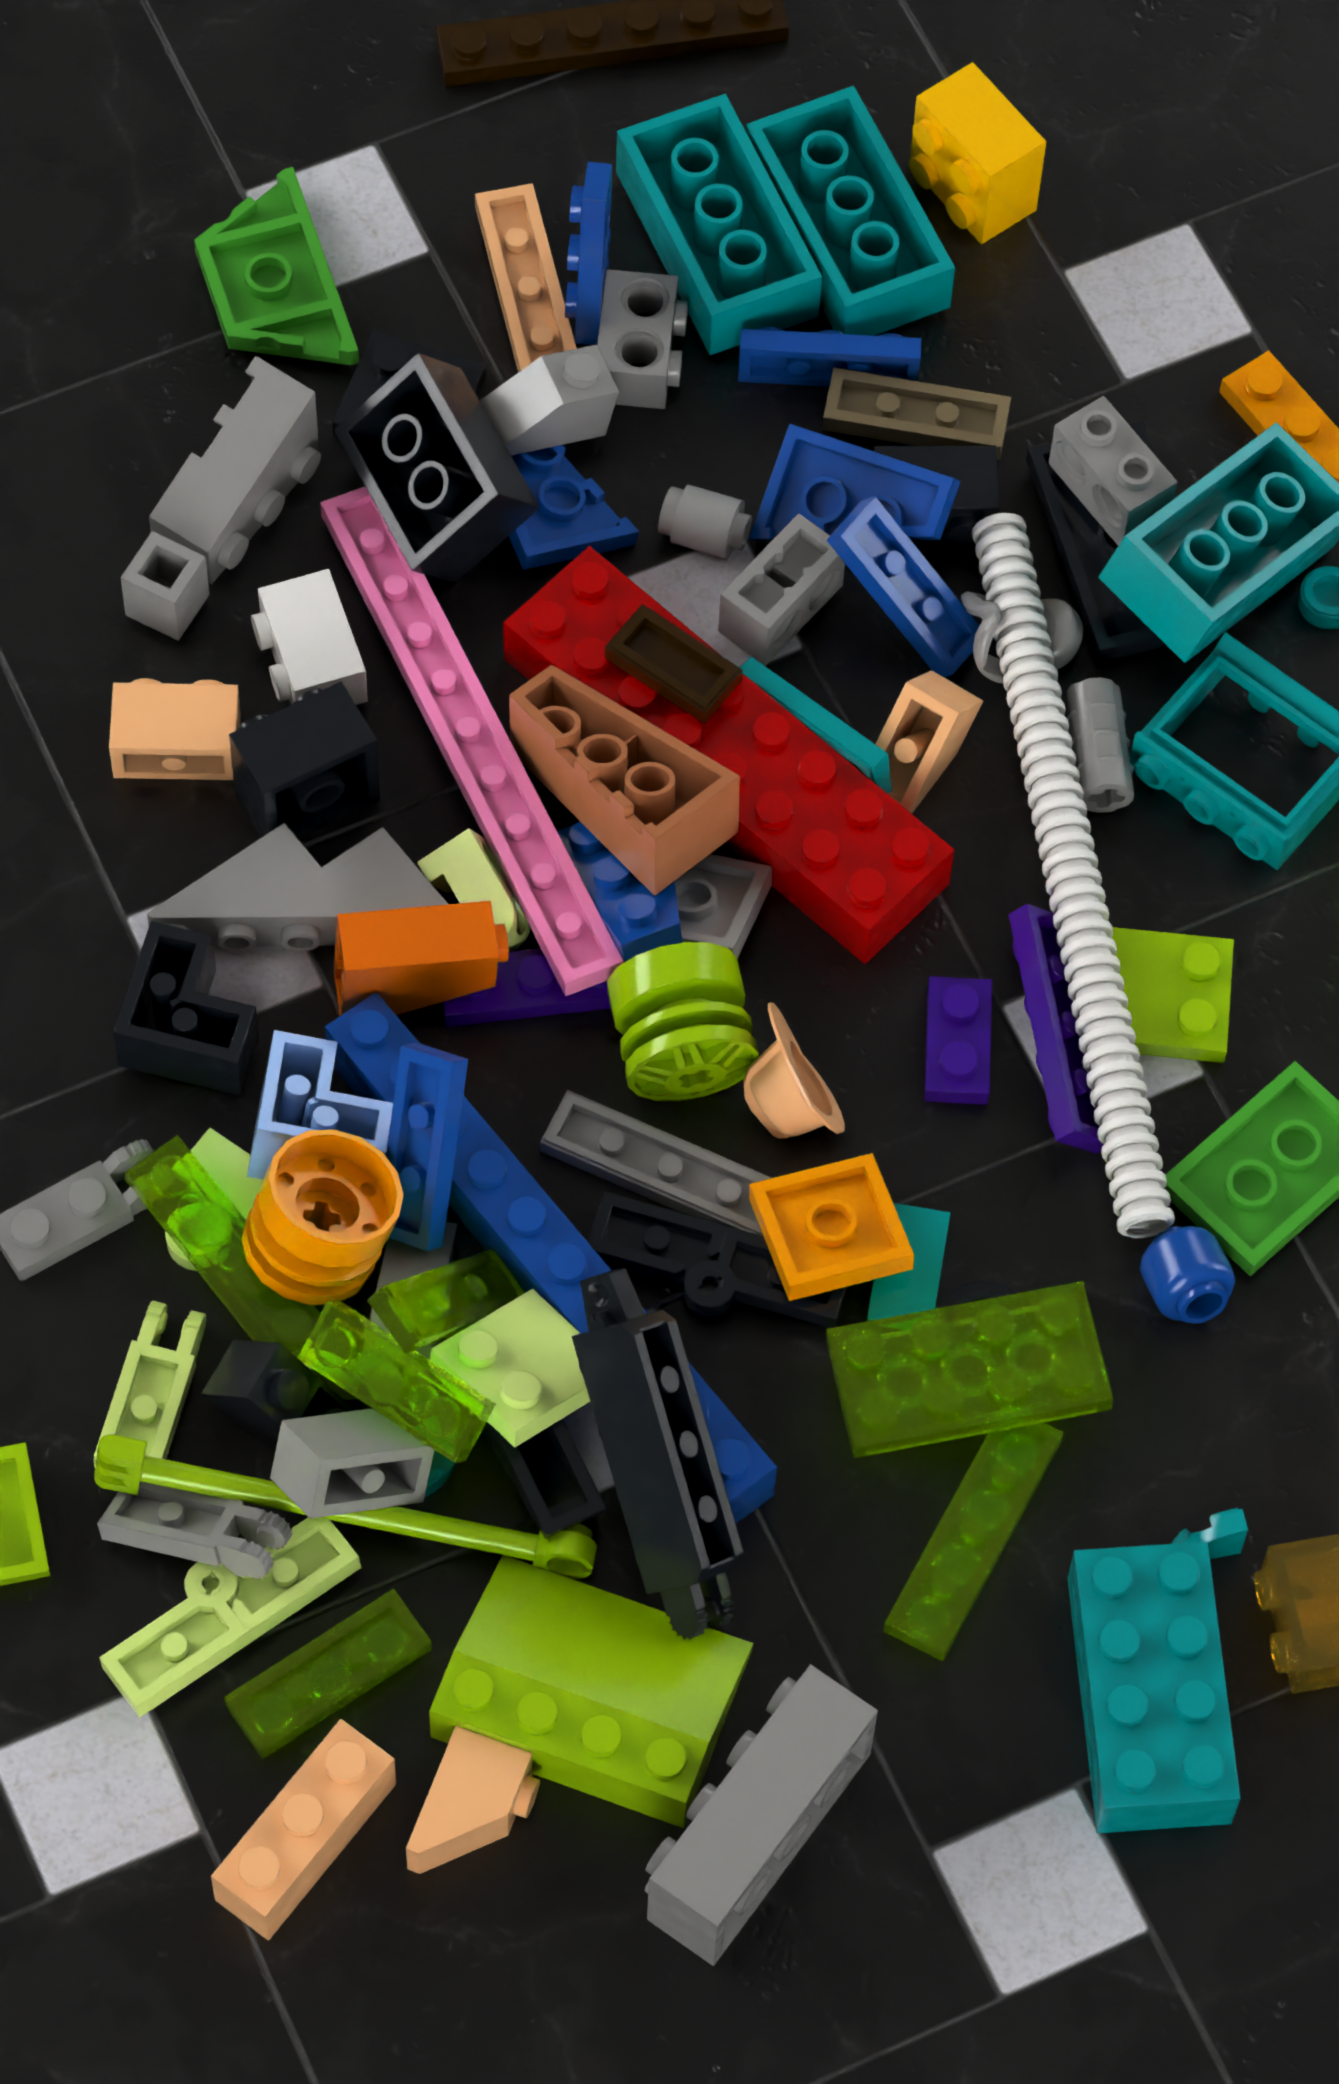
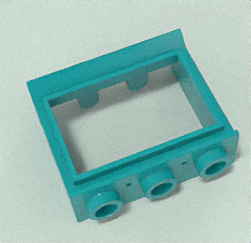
M1224 632L1207 659L1141 732L1138 731L1134 735L1130 764L1134 766L1137 776L1146 785L1157 790L1163 789L1183 803L1188 813L1194 819L1205 825L1212 824L1231 837L1236 846L1246 856L1254 860H1263L1278 870L1339 801V757L1291 812L1284 817L1176 741L1171 735L1225 675L1249 692L1248 701L1254 709L1261 713H1266L1270 708H1273L1298 726L1297 735L1305 745L1315 748L1321 742L1338 755L1339 711L1227 632Z

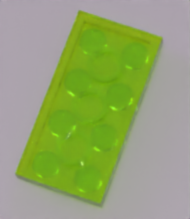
M1083 1281L826 1329V1342L853 1458L1112 1410L1113 1396Z

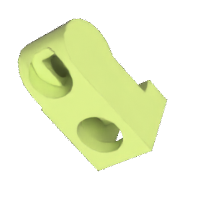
M468 828L417 862L424 876L433 886L447 894L453 891L459 903L491 901L494 924H505L508 952L518 949L526 941L530 933V926L484 837Z

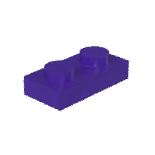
M929 976L927 987L924 1101L988 1105L990 1092L992 979Z

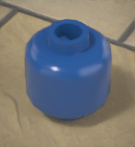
M1174 1226L1158 1233L1143 1253L1139 1266L1143 1281L1158 1310L1170 1320L1191 1324L1206 1322L1221 1313L1227 1305L1236 1281L1232 1267L1216 1237L1205 1228Z

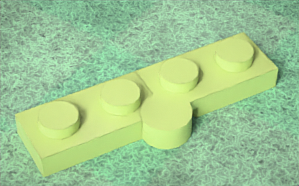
M308 1517L292 1528V1536L284 1548L280 1547L277 1550L276 1548L271 1549L266 1546V1550L274 1558L272 1561L274 1564L265 1578L261 1577L260 1580L258 1578L252 1579L250 1576H247V1578L237 1576L223 1564H220L218 1567L201 1562L195 1563L188 1570L184 1579L187 1599L99 1657L102 1669L139 1718L361 1569L359 1556L331 1520L322 1518L310 1519Z

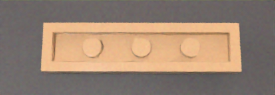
M533 183L476 193L475 208L518 372L540 356L577 349L569 318H565V303Z

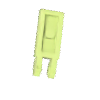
M153 1300L150 1302L137 1341H131L99 1441L103 1436L109 1434L147 1441L146 1456L167 1459L196 1369V1357L207 1320L205 1313L191 1310L183 1323L178 1347L174 1351L158 1347L161 1334L164 1332L167 1324V1305ZM97 1444V1447H96V1450H95V1453H94V1458H93V1462H94V1467H95V1468H96V1458H97L98 1444Z

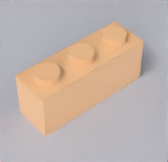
M340 1719L211 1875L215 1901L269 1941L395 1787V1758Z

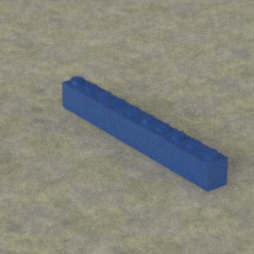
M377 992L373 993L325 1026V1039L338 1042L334 1069L352 1091L360 1097L393 1103L401 1045L419 1042ZM463 1095L448 1206L522 1294L534 1289L580 1333L588 1331L580 1281L612 1270ZM689 1363L736 1524L774 1496L777 1466Z

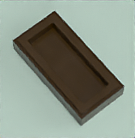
M643 604L605 646V658L704 724L742 681L743 670Z

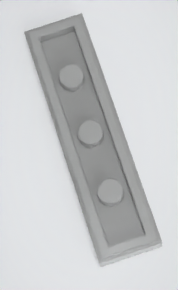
M567 1090L540 1141V1152L680 1213L763 1236L749 1201V1184L771 1179V1177Z

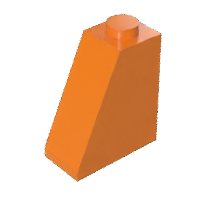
M491 901L337 914L333 973L339 1016L375 992L380 995L396 1015L495 987L498 963L508 962L509 952L505 924H494Z

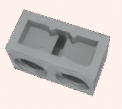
M606 270L597 346L619 391L615 405L665 409L668 386L679 387L683 351L672 350L674 336L685 337L688 301L677 300L678 276ZM649 313L652 314V316L643 317L637 314ZM634 363H643V364H646V365H648V366H645V367H634V366H631V364H634Z
M1104 395L1055 424L1048 464L1118 546L1125 535L1175 499L1177 480Z
M798 513L720 594L718 632L766 666L843 586L845 563L827 542L830 535Z

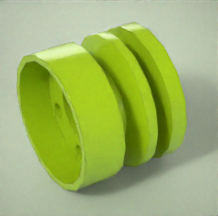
M683 942L660 946L632 957L618 966L607 979V994L614 1025L623 1035L620 1040V1052L622 1059L626 1062L625 1074L628 1088L637 1096L654 1101H682L708 1096L730 1088L743 1080L748 1067L759 1057L757 1042L752 1036L751 1016L742 1008L745 1002V991L737 957L727 947L710 942Z

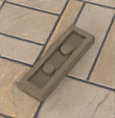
M833 367L822 430L913 446H996L997 460H1000L1011 397Z

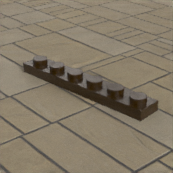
M628 0L436 26V41L445 87L787 42L789 36V25L783 0Z

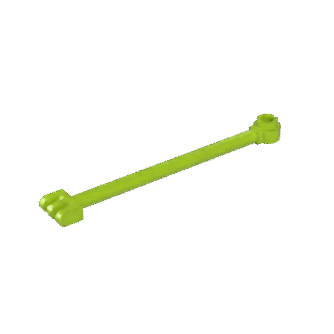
M109 1434L103 1436L98 1443L94 1480L103 1489L138 1495L140 1483L144 1482L218 1498L242 1500L248 1504L306 1515L273 1481L146 1456L147 1441ZM398 1506L318 1517L533 1561L532 1566L541 1567L571 1579H581L592 1574L597 1545L592 1539V1531L580 1523L548 1538H544L541 1531H539V1535Z

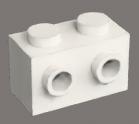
M325 569L258 588L260 613L251 615V622L260 650L263 651L271 648L276 664L269 666V672L278 701L289 700L292 705L298 697L309 690L316 688L326 689L342 681L355 705L368 702L366 669L330 570Z

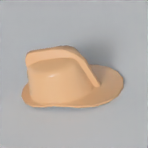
M768 1003V1012L777 1040L747 1069L743 1080L744 1098L750 1110L766 1129L779 1139L800 1136L822 1126H826L836 1134L844 1132L845 1122L833 1094L816 1069L803 1055L775 1003Z

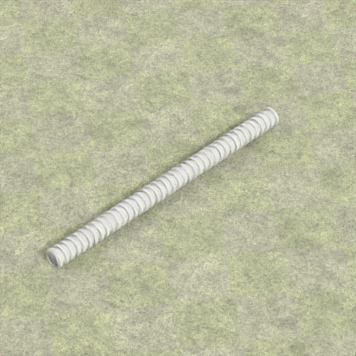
M997 513L977 522L972 528V538L976 543V556L980 560L979 571L983 576L982 586L986 592L985 600L997 603L1001 611V620L993 638L997 642L996 653L1000 658V671L1004 675L1003 686L1008 692L1006 700L1007 705L1011 708L1010 719L1014 725V738L1018 742L1017 753L1022 759L1020 767L1021 772L1025 776V789L1029 793L1027 801L1032 809V823L1036 827L1035 839L1039 843L1038 853L1043 861L1042 872L1047 879L1045 887L1047 893L1051 896L1049 906L1050 910L1054 913L1053 925L1058 931L1056 937L1057 944L1062 948L1060 958L1061 962L1066 966L1064 968V977L1069 983L1068 996L1073 1001L1071 1006L1072 1015L1077 1019L1075 1021V1030L1080 1036L1079 1049L1085 1054L1082 1060L1083 1068L1089 1072L1086 1076L1087 1086L1092 1090L1090 1093L1091 1104L1096 1108L1094 1110V1121L1100 1126L1097 1132L1098 1140L1104 1144L1101 1154L1102 1158L1108 1162L1105 1166V1173L1108 1179L1111 1180L1109 1183L1110 1195L1115 1198L1113 1201V1211L1119 1217L1116 1226L1118 1232L1127 1237H1152L1168 1229L1174 1223L1175 1216L1174 1212L1168 1207L1171 1202L1170 1194L1164 1189L1167 1184L1166 1175L1160 1171L1163 1166V1160L1156 1153L1159 1148L1158 1138L1153 1135L1155 1123L1149 1116L1151 1114L1150 1102L1145 1098L1147 1096V1086L1141 1080L1144 1074L1143 1067L1138 1063L1140 1053L1139 1049L1134 1045L1136 1040L1135 1031L1130 1027L1132 1016L1126 1009L1128 1007V997L1123 992L1125 983L1123 977L1119 974L1121 968L1120 960L1115 956L1117 946L1112 939L1113 927L1108 921L1109 909L1104 904L1106 898L1105 891L1100 886L1102 876L1099 870L1096 869L1098 867V858L1093 852L1095 846L1094 839L1090 835V821L1086 818L1087 806L1082 800L1084 792L1079 784V770L1075 766L1076 755L1071 749L1073 741L1068 733V719L1064 716L1066 708L1061 699V686L1057 682L1058 671L1054 666V653L1050 649L1051 639L1047 633V620L1043 616L1044 606L1040 600V587L1036 583L1037 573L1033 567V555L1029 550L1030 541L1026 535V522L1021 516L1013 513Z

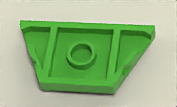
M286 168L276 175L277 184L256 201L249 196L232 210L228 219L213 224L194 239L195 253L228 349L343 365L358 364L359 350L294 168Z

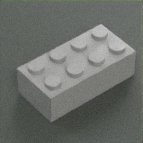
M811 1664L797 1682L790 1677L783 1681L766 1708V1711L772 1716L758 1734L751 1730L744 1733L727 1759L726 1764L732 1767L730 1772L718 1788L708 1783L700 1791L686 1814V1817L692 1821L678 1841L667 1837L657 1848L646 1867V1872L651 1874L644 1890L648 1894L647 1920L713 1967L871 1755L878 1710Z

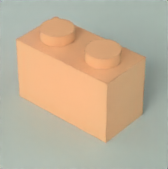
M148 678L136 679L130 683L113 682L109 740L113 778L234 780L229 734L236 731L241 725L238 685H227L209 679L199 680L193 684L161 683L160 681Z

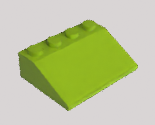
M502 1555L453 1651L429 1710L431 1738L449 1743L455 1726H459L531 1752L532 1774L685 1828L688 1820L686 1814L701 1786L752 1652L753 1643L709 1627L704 1630L703 1634L690 1640L688 1638L683 1639L681 1635L677 1636L676 1631H672L673 1627L669 1624L670 1617L664 1611Z

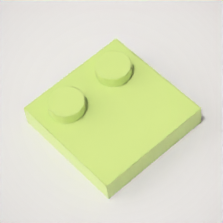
M534 1289L529 1290L431 1348L430 1367L514 1448L590 1402L571 1337L580 1334V1332Z

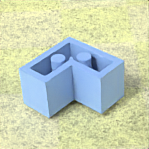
M274 1030L262 1085L247 1177L263 1180L273 1156L288 1139L308 1130L335 1129L356 1135L372 1144L386 1156L393 1103L330 1091L338 1042Z

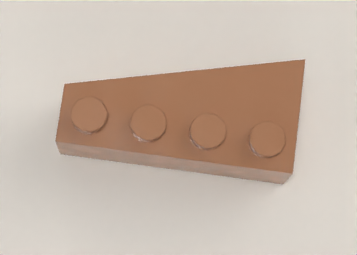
M552 664L509 694L510 742L521 763L654 896L738 833L740 776Z

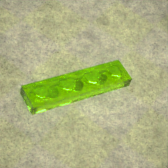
M178 1135L126 1171L125 1181L253 1341L279 1342L302 1363L309 1350L319 1347L328 1348L336 1342L338 1335L314 1305L286 1299L260 1281L247 1263L241 1241L245 1218Z
M1004 1403L887 1617L883 1632L944 1661L1058 1450L1064 1432Z

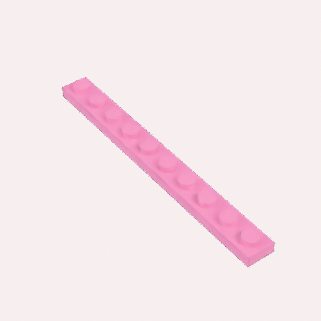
M365 486L320 502L321 517L565 997L607 981L614 970L623 964L624 961L425 575L411 570Z

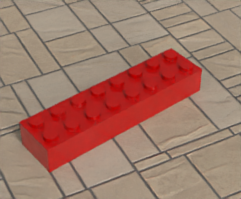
M588 546L503 622L504 660L528 680L552 664L740 776L738 833L723 845L740 860L772 866V887L865 965L949 886L955 849L746 675H742L741 683L704 724L605 658V646L642 604L716 653L718 652L591 546Z

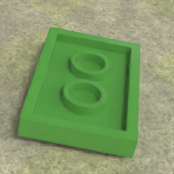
M1296 1061L1166 1174L1167 1184L1164 1189L1169 1192L1171 1202L1197 1227L1205 1228L1212 1233L1222 1250L1249 1276L1254 1274L1339 1198V1101Z

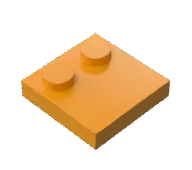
M873 1153L749 1184V1201L789 1301L913 1270V1250Z

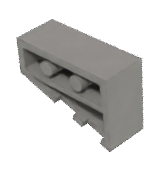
M257 356L254 357L245 371L247 375L252 377V383L234 410L223 404L213 419L222 428L205 454L199 457L191 452L149 516L151 532L154 531L206 556L208 583L211 585L225 568L233 569L239 564L247 551L249 540L262 525L267 527L277 519L283 509L285 497L298 482L304 484L314 475L321 460L315 391Z

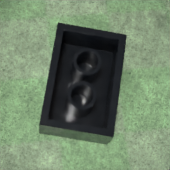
M420 353L416 354L334 430L412 571L456 583L540 508L462 369Z

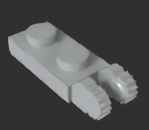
M136 1140L133 1143H129L126 1147L119 1148L112 1152L103 1163L99 1160L0 1214V1250L20 1281L30 1278L134 1221V1215L151 1207L155 1202H160L161 1199L166 1198L171 1193L175 1183L167 1171L163 1172V1170L149 1174L148 1177L133 1183L123 1195L115 1184L134 1174L135 1171L146 1166L154 1158L155 1152L147 1140Z
M144 1482L140 1483L138 1495L118 1492L97 1523L102 1540L218 1567L220 1564H223L237 1576L246 1578L250 1576L252 1579L258 1578L259 1580L261 1577L265 1578L274 1564L272 1562L274 1558L270 1556L271 1553L266 1550V1546L279 1550L280 1547L284 1548L292 1536V1528L289 1527L290 1523H287L285 1518H281L279 1514H274L272 1511L268 1513L264 1509L246 1506L242 1500L218 1498ZM239 1534H241L246 1539L238 1538Z

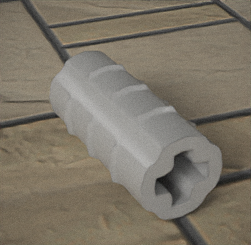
M1101 677L1088 678L1074 683L1066 690L1065 694L1068 715L1066 718L1069 722L1070 735L1073 741L1071 749L1076 755L1075 766L1080 774L1079 784L1084 792L1082 800L1086 804L1088 811L1098 813L1112 812L1118 808L1128 806L1134 799L1132 780L1134 766L1130 764L1128 750L1130 739L1127 738L1125 728L1127 713L1123 711L1121 690L1113 680Z

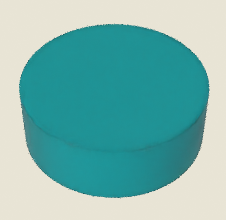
M1323 566L1309 572L1301 583L1298 595L1299 611L1310 624L1318 628H1339V567Z

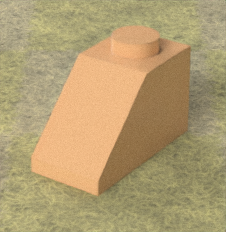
M932 670L905 683L875 744L887 752L889 756L892 791L889 795L911 814H913L958 753L983 703V700Z
M455 1726L407 1844V1869L421 1874L508 1836L516 1815L523 1818L528 1817L538 1793L540 1780L532 1777V1753Z

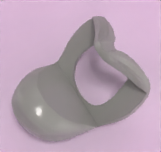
M967 591L961 595L966 612L982 619L974 637L973 655L979 671L986 678L1003 684L1004 675L1000 671V659L988 654L992 638L1001 620L999 605L986 601V596L983 594ZM1051 598L1041 599L1044 606L1043 616L1047 620L1048 625L1047 633L1051 639L1050 649L1055 657L1054 666L1056 669H1059L1073 659L1081 645L1083 637L1082 621L1077 612L1065 601Z

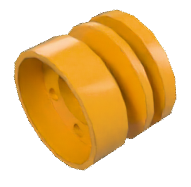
M335 1129L308 1130L288 1139L273 1156L262 1181L261 1190L256 1195L253 1207L250 1209L245 1221L241 1241L248 1265L264 1285L286 1299L307 1305L336 1304L356 1295L371 1277L375 1264L381 1256L383 1245L389 1239L400 1216L404 1194L398 1172L382 1151L356 1135Z

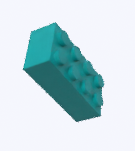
M854 85L746 124V133L822 275L820 306L833 330L843 334L875 336L951 307L955 266Z
M726 93L617 131L616 173L668 275L678 276V294L681 300L688 301V314L709 355L740 345L741 329L776 327L783 330L819 317L822 275Z
M1276 422L1125 535L1098 578L1186 663L1334 548L1339 541V483Z
M1208 1541L1074 1550L1067 1580L1096 1832L1110 1833L1231 1824L1241 1798Z

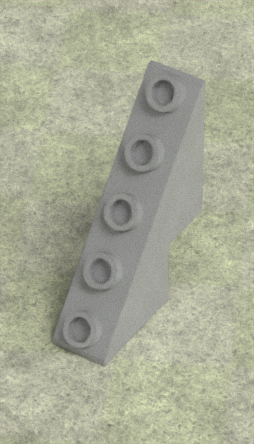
M283 823L149 911L147 919L148 926L153 921L211 935L213 937V945L220 946L227 951L243 952L255 946H283L292 951H310L318 946H335L337 914L446 905L448 903L383 827L321 867L287 825Z

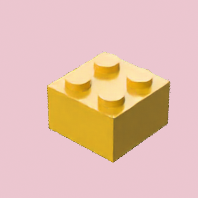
M973 62L916 96L909 160L910 171L922 188L926 190L931 189L945 204L947 213L956 226L961 229L967 228L982 245L1037 210L1046 140Z

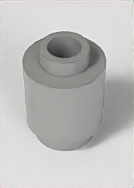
M689 484L684 489L671 486L660 512L658 532L670 536V541L673 544L728 559L733 549L741 551L744 549L752 526V515L744 513V500Z

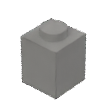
M154 531L150 533L120 577L125 615L178 641L210 595L206 556Z

